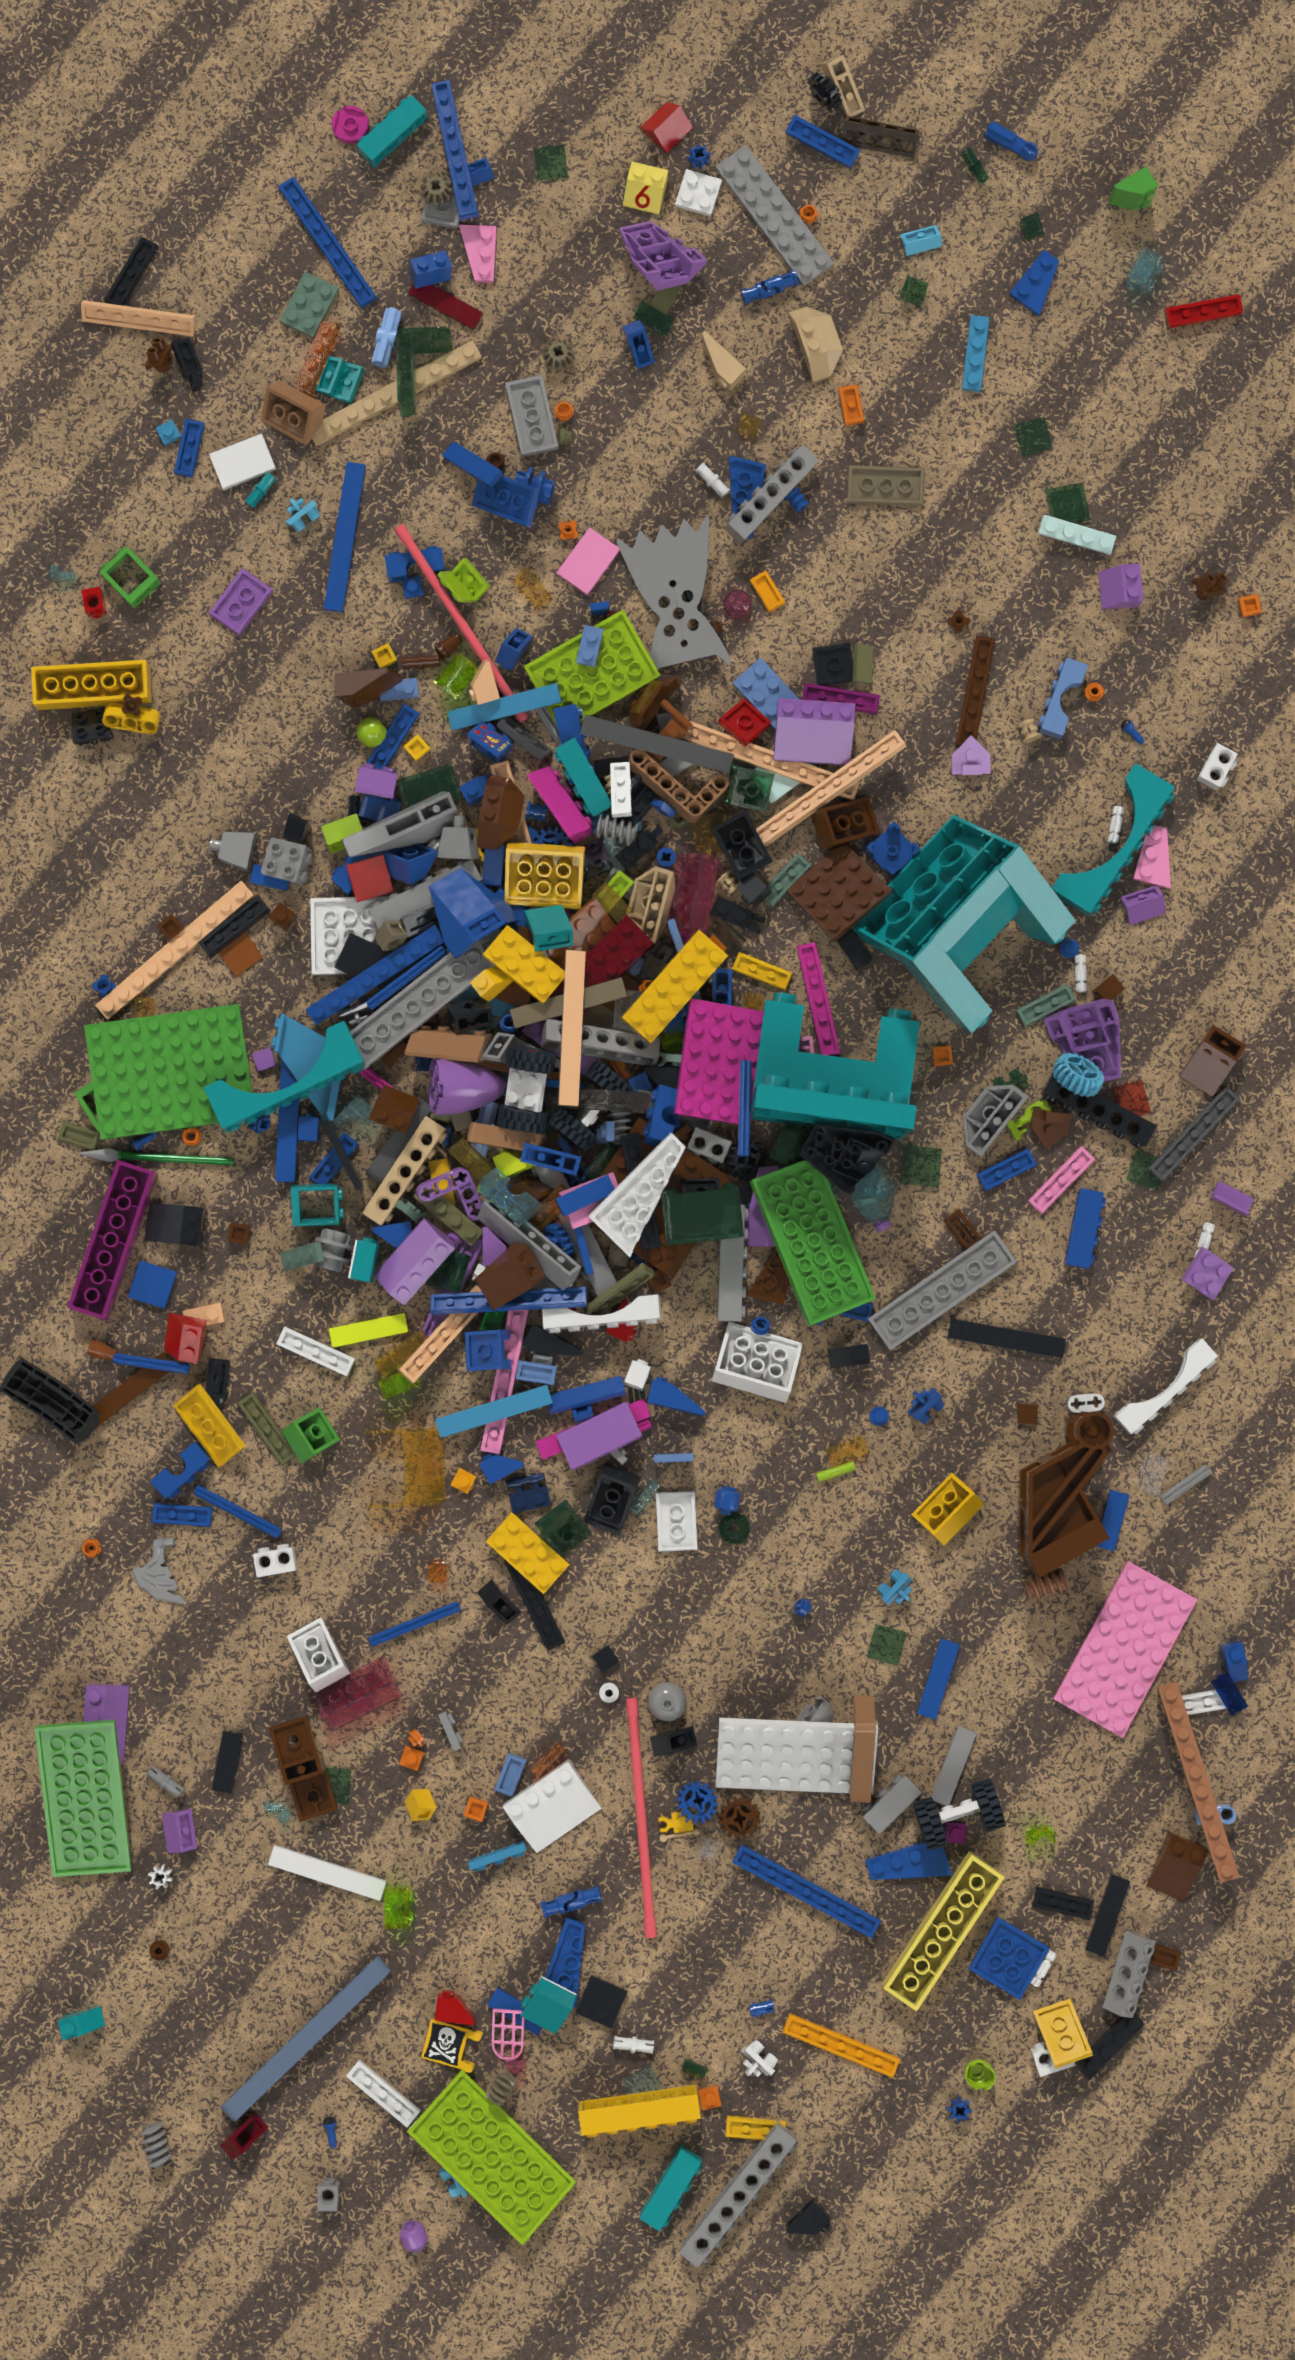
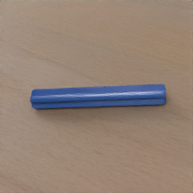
M115 1353L113 1356L114 1364L189 1374L190 1364L119 1353Z

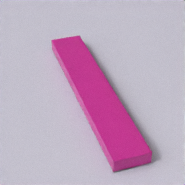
M816 942L797 946L820 1054L828 1056L840 1055Z
M644 1398L628 1404L636 1422L651 1417ZM568 1429L535 1441L542 1460L563 1452L556 1435Z

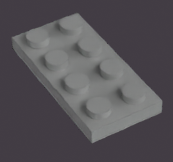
M538 375L506 382L505 385L522 457L559 449L543 376Z

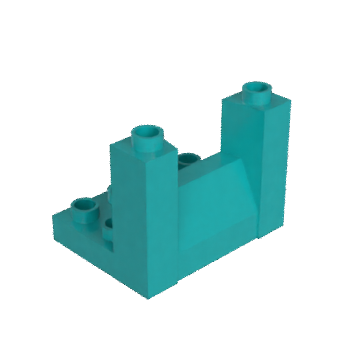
M953 814L888 884L893 890V894L853 926L852 929L862 941L903 963L948 1019L968 1032L973 1033L977 1028L986 1024L992 1009L962 973L1012 918L1027 937L1047 941L1051 945L1061 942L1065 938L1067 930L1076 920L1019 845Z
M774 993L773 1001H765L750 1109L751 1119L811 1128L814 1127L815 1123L876 1130L897 1140L903 1139L914 1130L917 1106L909 1105L920 1021L911 1020V1011L888 1009V1017L881 1016L876 1061L871 1062L798 1051L804 1005L796 1004L797 996L788 993Z

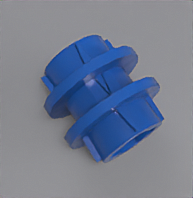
M529 467L527 472L518 470L515 480L540 488L535 509L538 508L540 503L549 505L554 493L555 481L547 479V471H542L540 476L534 475V467Z

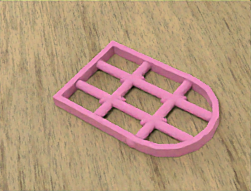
M493 2008L491 2042L494 2053L500 2059L506 2061L514 2060L522 2053L525 2018L522 2017V2026H515L516 2014H521L522 2011ZM495 2012L502 2013L500 2024H495ZM505 2013H513L511 2025H505ZM495 2027L501 2028L500 2040H495ZM506 2028L512 2029V2040L504 2041V2030ZM516 2029H522L521 2042H515ZM495 2043L501 2044V2055L495 2049ZM505 2044L512 2045L511 2057H504ZM516 2045H521L519 2053L514 2056Z

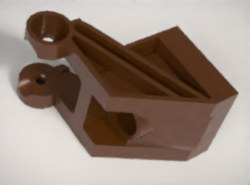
M1081 1411V1413H1073L1065 1423L1064 1432L1068 1443L1019 1470L1018 1553L1029 1572L1040 1578L1110 1539L1082 1490L1101 1466L1105 1457L1111 1452L1109 1443L1113 1437L1114 1428L1111 1420L1100 1412Z

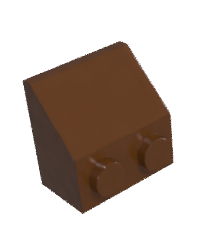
M384 1085L374 1104L369 1120L406 1135L420 1099Z

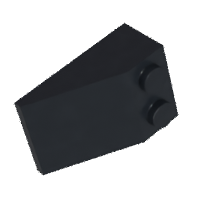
M746 810L710 830L738 880L773 862Z
M149 1202L144 1241L202 1247L207 1209Z
M605 1463L599 1474L583 1522L620 1536L641 1476Z

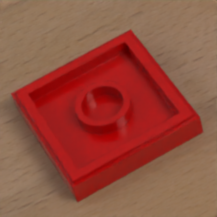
M745 698L718 720V724L744 747L767 730L772 723Z
M383 854L346 865L357 903L394 892Z

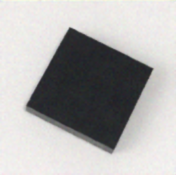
M850 643L812 648L817 685L822 686L853 681V660Z
M591 1975L576 2013L612 2029L628 1990Z

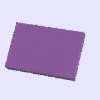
M242 568L210 610L209 615L240 636L272 594L273 589Z

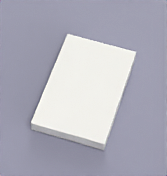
M262 434L209 454L223 490L262 476L266 472L276 470Z
M695 1491L656 1493L658 1552L697 1550Z

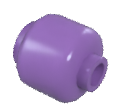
M409 2220L403 2224V2228L399 2232V2237L405 2250L417 2253L425 2248L428 2236L421 2222Z

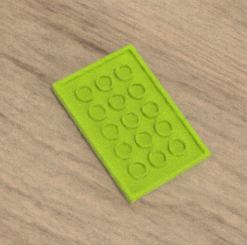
M624 610L593 626L604 630L595 668L576 663L583 633L524 666L535 688L558 683L562 702L546 706L555 723L554 708L576 704L577 708L581 707L583 719H580L581 723L584 721L585 715L594 716L643 688L644 685H648L651 681L661 677Z

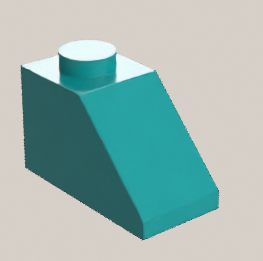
M101 2006L62 2016L58 2020L62 2041L82 2036L105 2026Z

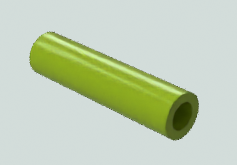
M851 1461L818 1472L816 1475L818 1481L822 1482L855 1471L856 1468L854 1462Z

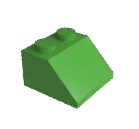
M1146 166L1115 184L1108 202L1111 205L1132 210L1145 209L1151 205L1158 184Z
M320 1407L281 1430L301 1464L340 1440Z

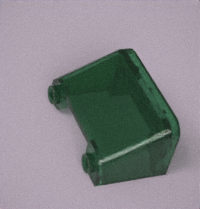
M734 1182L723 1183V1187L716 1190L680 1193L676 1192V1189H666L664 1193H661L666 1245L733 1239L744 1236L739 1186L734 1185Z

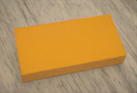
M766 570L750 579V583L769 613L786 603Z

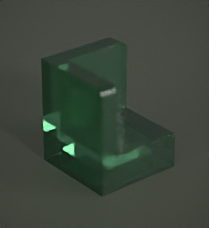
M907 276L899 299L920 307L929 284Z

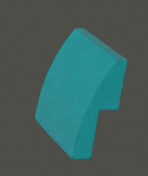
M327 355L314 391L352 404L365 369L359 365L346 363L344 359Z

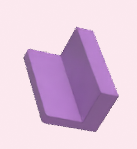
M1157 885L1120 897L1121 903L1127 911L1128 923L1130 925L1166 913L1164 895Z
M1218 1181L1210 1197L1215 1202L1242 1216L1249 1215L1250 1211L1248 1210L1254 1200L1221 1181Z
M192 1809L162 1813L167 1852L182 1853L196 1849Z

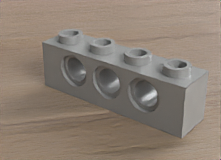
M1125 1932L1103 2008L1121 2017L1133 2018L1140 1993L1142 1992L1143 1982L1148 1972L1149 1962L1154 1952L1155 1940L1137 1932Z

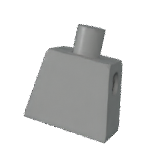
M454 816V827H443L438 858L479 859L476 829L465 827V816Z
M223 832L221 841L211 839L209 850L219 852L218 859L221 862L249 872L257 836L254 833Z

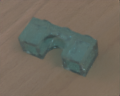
M494 1168L482 1177L476 1191L521 1226L534 1216L540 1202L526 1191L520 1195L510 1193L506 1189L510 1178L497 1168Z

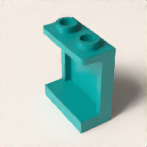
M562 905L524 910L525 927L529 928L532 933L535 952L573 946V929Z

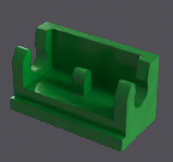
M508 1311L485 1312L479 1329L484 1331L501 1330Z

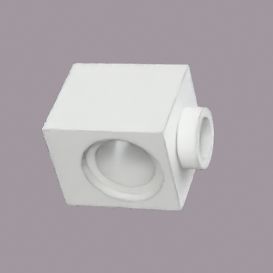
M640 1359L637 1362L632 1360L624 1384L643 1391L651 1371V1367L648 1366L649 1363Z

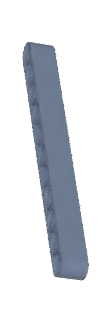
M377 1955L372 1962L360 1971L358 1976H355L343 1990L336 1994L329 2004H326L314 2018L309 2020L300 2032L298 2031L285 2046L283 2045L273 2055L274 2057L271 2060L269 2059L257 2073H254L245 2082L243 2087H240L230 2096V2099L225 2101L220 2108L235 2122L390 1973L391 1969Z

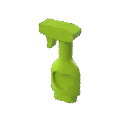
M1046 1100L1035 1102L1027 1107L1023 1117L1016 1121L1010 1120L1007 1123V1128L1015 1141L1020 1140L1021 1135L1027 1131V1129L1019 1131L1018 1128L1031 1122L1033 1108L1052 1111Z

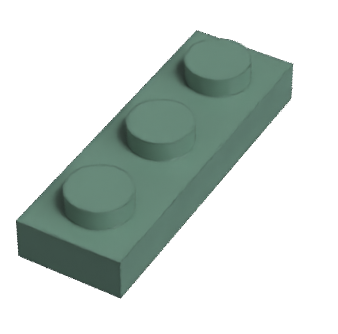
M314 1242L280 1252L283 1271H290L324 1261L321 1242Z

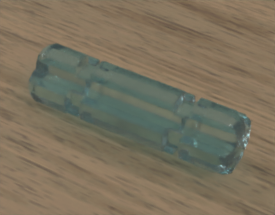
M652 1480L648 1488L643 1491L636 1500L637 1503H634L630 1510L639 1515L643 1510V1506L647 1505L654 1496L653 1493L657 1492L660 1488V1485Z

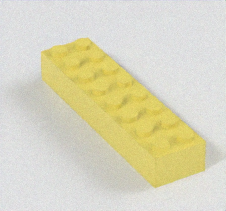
M968 1851L882 1982L883 1989L917 2011L1005 1878L1003 1874Z

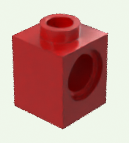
M100 586L81 590L84 610L88 617L96 619L101 618L102 614H107L104 593ZM93 601H99L96 607H91Z

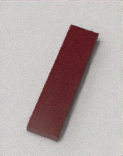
M412 285L408 291L410 296L473 331L483 316V312L434 285L417 289Z

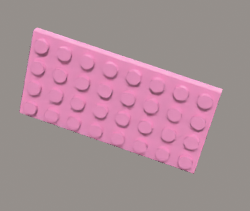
M1127 1561L1053 1699L1123 1738L1197 1599Z

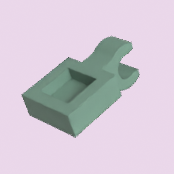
M659 1052V1056H662L663 1060L661 1063H656V1066L665 1067L668 1063H672L673 1067H680L682 1055Z
M399 1199L395 1204L396 1207L412 1218V1221L417 1225L420 1223L419 1219L421 1216L428 1217L426 1212L421 1209L416 1210L417 1207L409 1201L405 1204Z

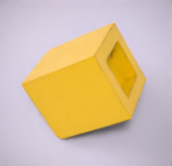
M429 1789L411 1790L405 1801L412 1821L430 1820L437 1808Z

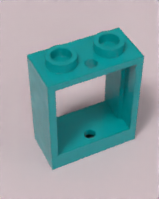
M339 1184L293 1185L291 1187L292 1226L339 1225L341 1219H344V1208L340 1207V1200H343V1189H340ZM333 1190L335 1217L302 1218L301 1191Z

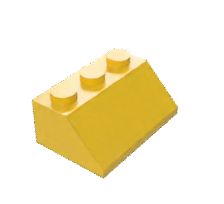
M951 1473L911 1515L945 1546L980 1510L984 1502L959 1478Z

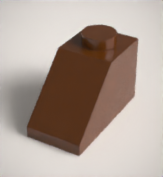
M524 1177L514 1182L515 1186L508 1189L518 1210L530 1206L555 1192L552 1187L535 1178L525 1180Z

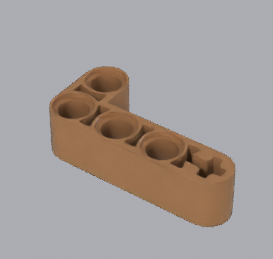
M470 1122L467 1142L521 1152L524 1142L545 1147L547 1139L546 1136L537 1133L519 1132Z

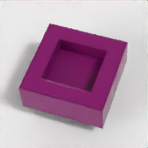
M946 1822L945 1836L947 1843L965 1844L967 1824Z

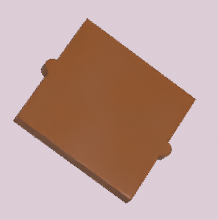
M245 932L219 952L226 962L225 966H228L236 977L263 958L256 948V943H253Z

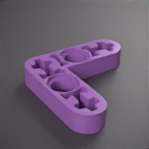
M462 1167L455 1168L421 1183L416 1188L418 1198L426 1202L456 1189L467 1217L474 1221L479 1220L477 1216L482 1203L470 1173ZM459 1172L465 1174V1176H463L462 1181L459 1179L453 1180V1182L455 1183L454 1185L452 1184V1181L449 1178V1176H451L453 1179L458 1177ZM446 1179L448 1181L447 1188L439 1189V1181ZM431 1184H434V1188L437 1190L436 1193L434 1190L427 1192V1197L421 1195L423 1188L432 1189L433 1186ZM466 1189H471L473 1193L469 1199H464L463 1192ZM466 1203H473L474 1207L479 1209L476 1216L470 1214L473 1209L470 1204L466 1205Z

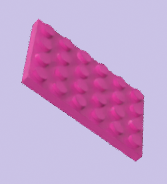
M693 998L689 1000L674 1114L739 1125L740 1061H751L752 1101L763 1011Z

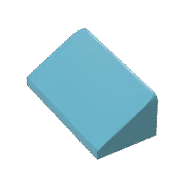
M936 225L900 234L906 256L942 247V236Z

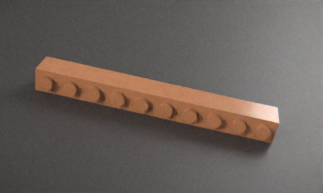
M1172 1682L1159 1686L1157 1688L1219 1882L1223 1883L1240 1878L1178 1683Z

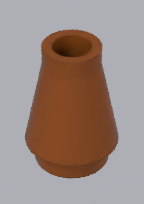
M91 1339L86 1354L91 1355V1358L113 1361V1356L117 1350L98 1339L96 1341Z

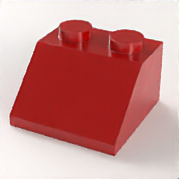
M169 1313L164 1350L177 1360L197 1364L203 1354L207 1320Z

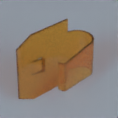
M432 1560L431 1565H428L427 1578L429 1582L444 1583L447 1579V1565H443V1560Z

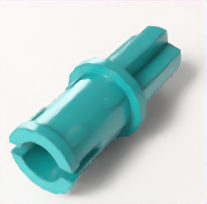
M266 472V475L258 485H254L255 489L245 502L254 508L262 497L267 495V491L277 479L269 472Z

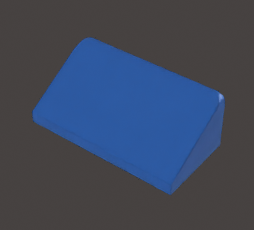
M487 158L468 164L472 187L494 179L492 168Z

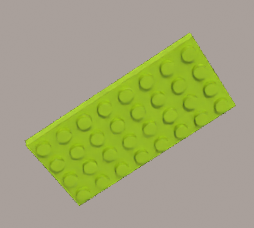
M463 2070L457 2073L406 2131L522 2246L576 2183L499 2105L492 2103L486 2097V2093Z

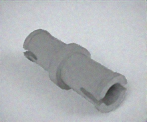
M155 1765L146 1773V1776L160 1785L159 1788H164L175 1798H178L184 1790V1787L172 1780L169 1774H164Z

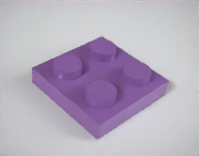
M1201 1247L1181 1280L1208 1299L1214 1301L1234 1268L1208 1249Z

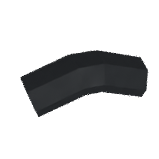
M22 1357L12 1366L0 1386V1392L43 1418L73 1443L78 1444L90 1437L99 1424L100 1411L62 1382Z

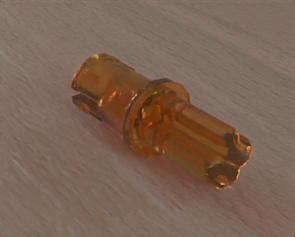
M557 1742L546 1754H542L543 1757L531 1768V1772L536 1777H539L550 1765L553 1766V1763L566 1750Z

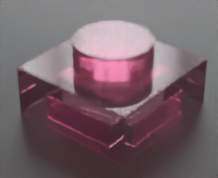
M526 2058L505 2061L506 2070H511V2073L523 2072L522 2068L527 2067Z

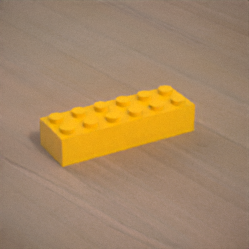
M146 660L31 667L33 705L37 710L106 706L110 702L123 704V697L125 695H130L134 698L140 697L142 704L152 703L150 665Z
M700 930L696 931L622 1015L621 1019L646 1042L651 1044L728 955Z
M697 2085L579 2101L578 2109L581 2135H586L588 2138L596 2137L598 2133L606 2132L607 2135L618 2133L619 2130L633 2132L640 2127L654 2129L661 2124L674 2126L677 2125V2122L695 2123L697 2119H701Z

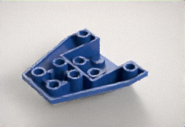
M462 868L457 869L429 886L444 944L454 959L470 951L474 943L500 928L503 930L507 925L511 927L520 921L509 904Z

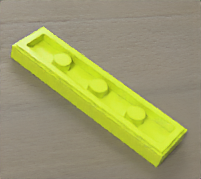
M405 1313L329 1328L332 1348L409 1332Z

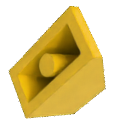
M496 966L482 971L470 984L482 998L490 1002L511 984L513 980Z

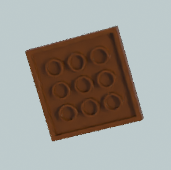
M847 844L837 846L786 890L788 895L834 942L893 894V890Z

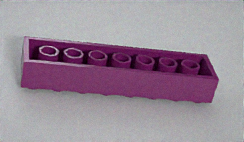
M117 1160L67 1308L103 1320H109L158 1173Z

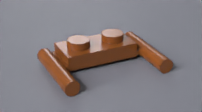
M663 699L660 705L673 716V719L659 734L680 740L693 724L666 699ZM644 751L658 764L665 757Z

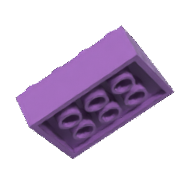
M779 698L776 708L774 761L831 765L848 764L851 761L855 703Z

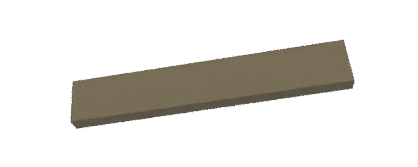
M622 977L584 988L583 1009L627 997ZM563 994L547 999L544 1004L538 1001L511 1009L510 1012L515 1029L562 1016Z

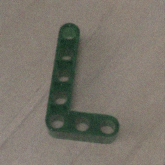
M444 326L403 328L397 332V400L399 412L402 416L410 417L416 412L415 354L450 351L453 344L449 328Z

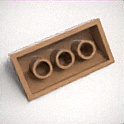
M421 1025L411 1033L405 1055L478 1063L483 1061L482 1055L492 1041V1034H486L484 1030L465 1031L456 1034L454 1030H449V1027L439 1026L438 1029L431 1028V1025Z

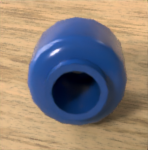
M722 1486L716 1490L714 1507L719 1509L720 1514L731 1515V1512L738 1510L741 1495L737 1492V1488Z

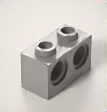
M696 1125L687 1148L695 1155H705L708 1157V1161L718 1164V1162L723 1163L732 1139ZM697 1137H702L705 1140V1145L697 1146L694 1140ZM714 1145H721L723 1152L716 1154L713 1152L712 1147Z

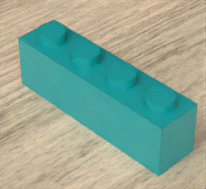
M412 95L404 98L394 111L392 110L387 113L385 119L380 124L377 123L373 126L368 135L362 136L357 144L358 153L375 168L428 119L427 110Z
M573 737L555 748L556 753L553 755L559 764L563 763L566 769L563 772L568 781L573 780L575 784L573 790L578 798L582 796L585 802L582 806L587 815L591 813L594 817L610 808L612 803L576 738Z
M682 2144L680 2145L639 2213L640 2220L659 2232L662 2227H667L671 2220V2212L673 2209H678L682 2201L680 2197L683 2192L687 2193L692 2185L691 2179L694 2174L697 2176L703 2167L701 2156Z

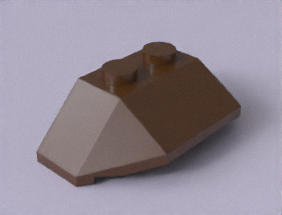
M676 676L653 680L649 685H644L639 693L641 695L637 701L634 700L628 708L630 710L631 727L647 731L656 719L657 714L663 709L660 703L663 699L667 701L670 699L680 685L681 678Z
M491 775L485 785L478 820L477 848L498 850L501 845L518 833L525 796L510 778Z

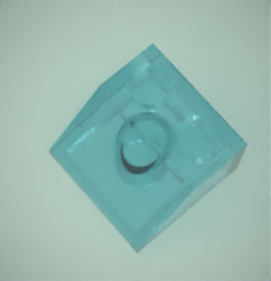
M876 1166L855 1184L852 1201L868 1223L889 1220L895 1187L881 1167Z

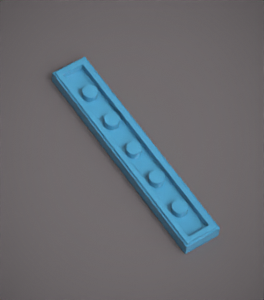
M558 683L480 705L475 704L448 711L447 714L451 730L454 731L477 725L481 721L485 723L558 704L562 700Z
M544 1385L435 1419L440 1438L553 1404L548 1385Z

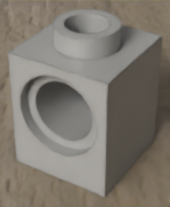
M325 2178L318 2185L317 2211H338L340 2181H335L334 2178ZM330 2190L334 2196L328 2198L325 2196L324 2191Z

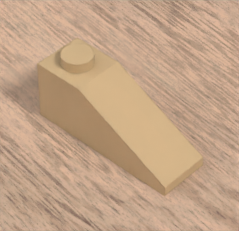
M844 55L836 56L822 63L821 66L825 76H828L839 88L838 93L841 94L840 98L843 100L841 107L846 116L853 117L865 111Z
M704 331L702 333V342L717 383L723 389L727 388L731 391L746 375V368Z

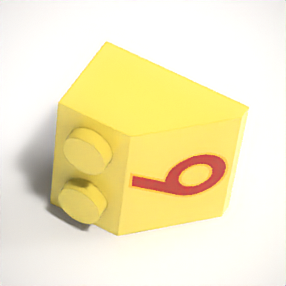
M631 162L623 206L659 215L668 182V170Z

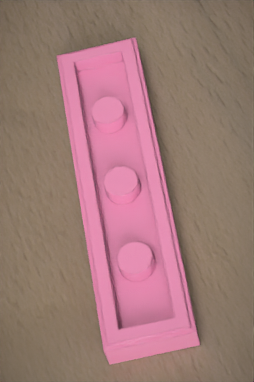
M1081 1146L1028 1202L1042 1215L1094 1162L1095 1158Z

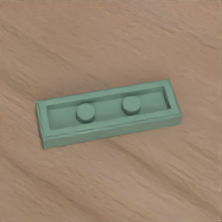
M798 853L767 884L772 893L765 901L773 907L787 893L786 890L805 874L812 865Z
M1068 984L1017 1009L1016 1012L1024 1027H1027L1075 1002L1076 999Z

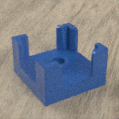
M895 821L887 827L886 831L877 840L872 841L865 849V852L890 878L894 877L909 863L921 849L915 842L913 844L909 842L900 832L901 828Z
M510 1330L465 1332L467 1371L512 1369L511 1359H505L504 1340H510Z

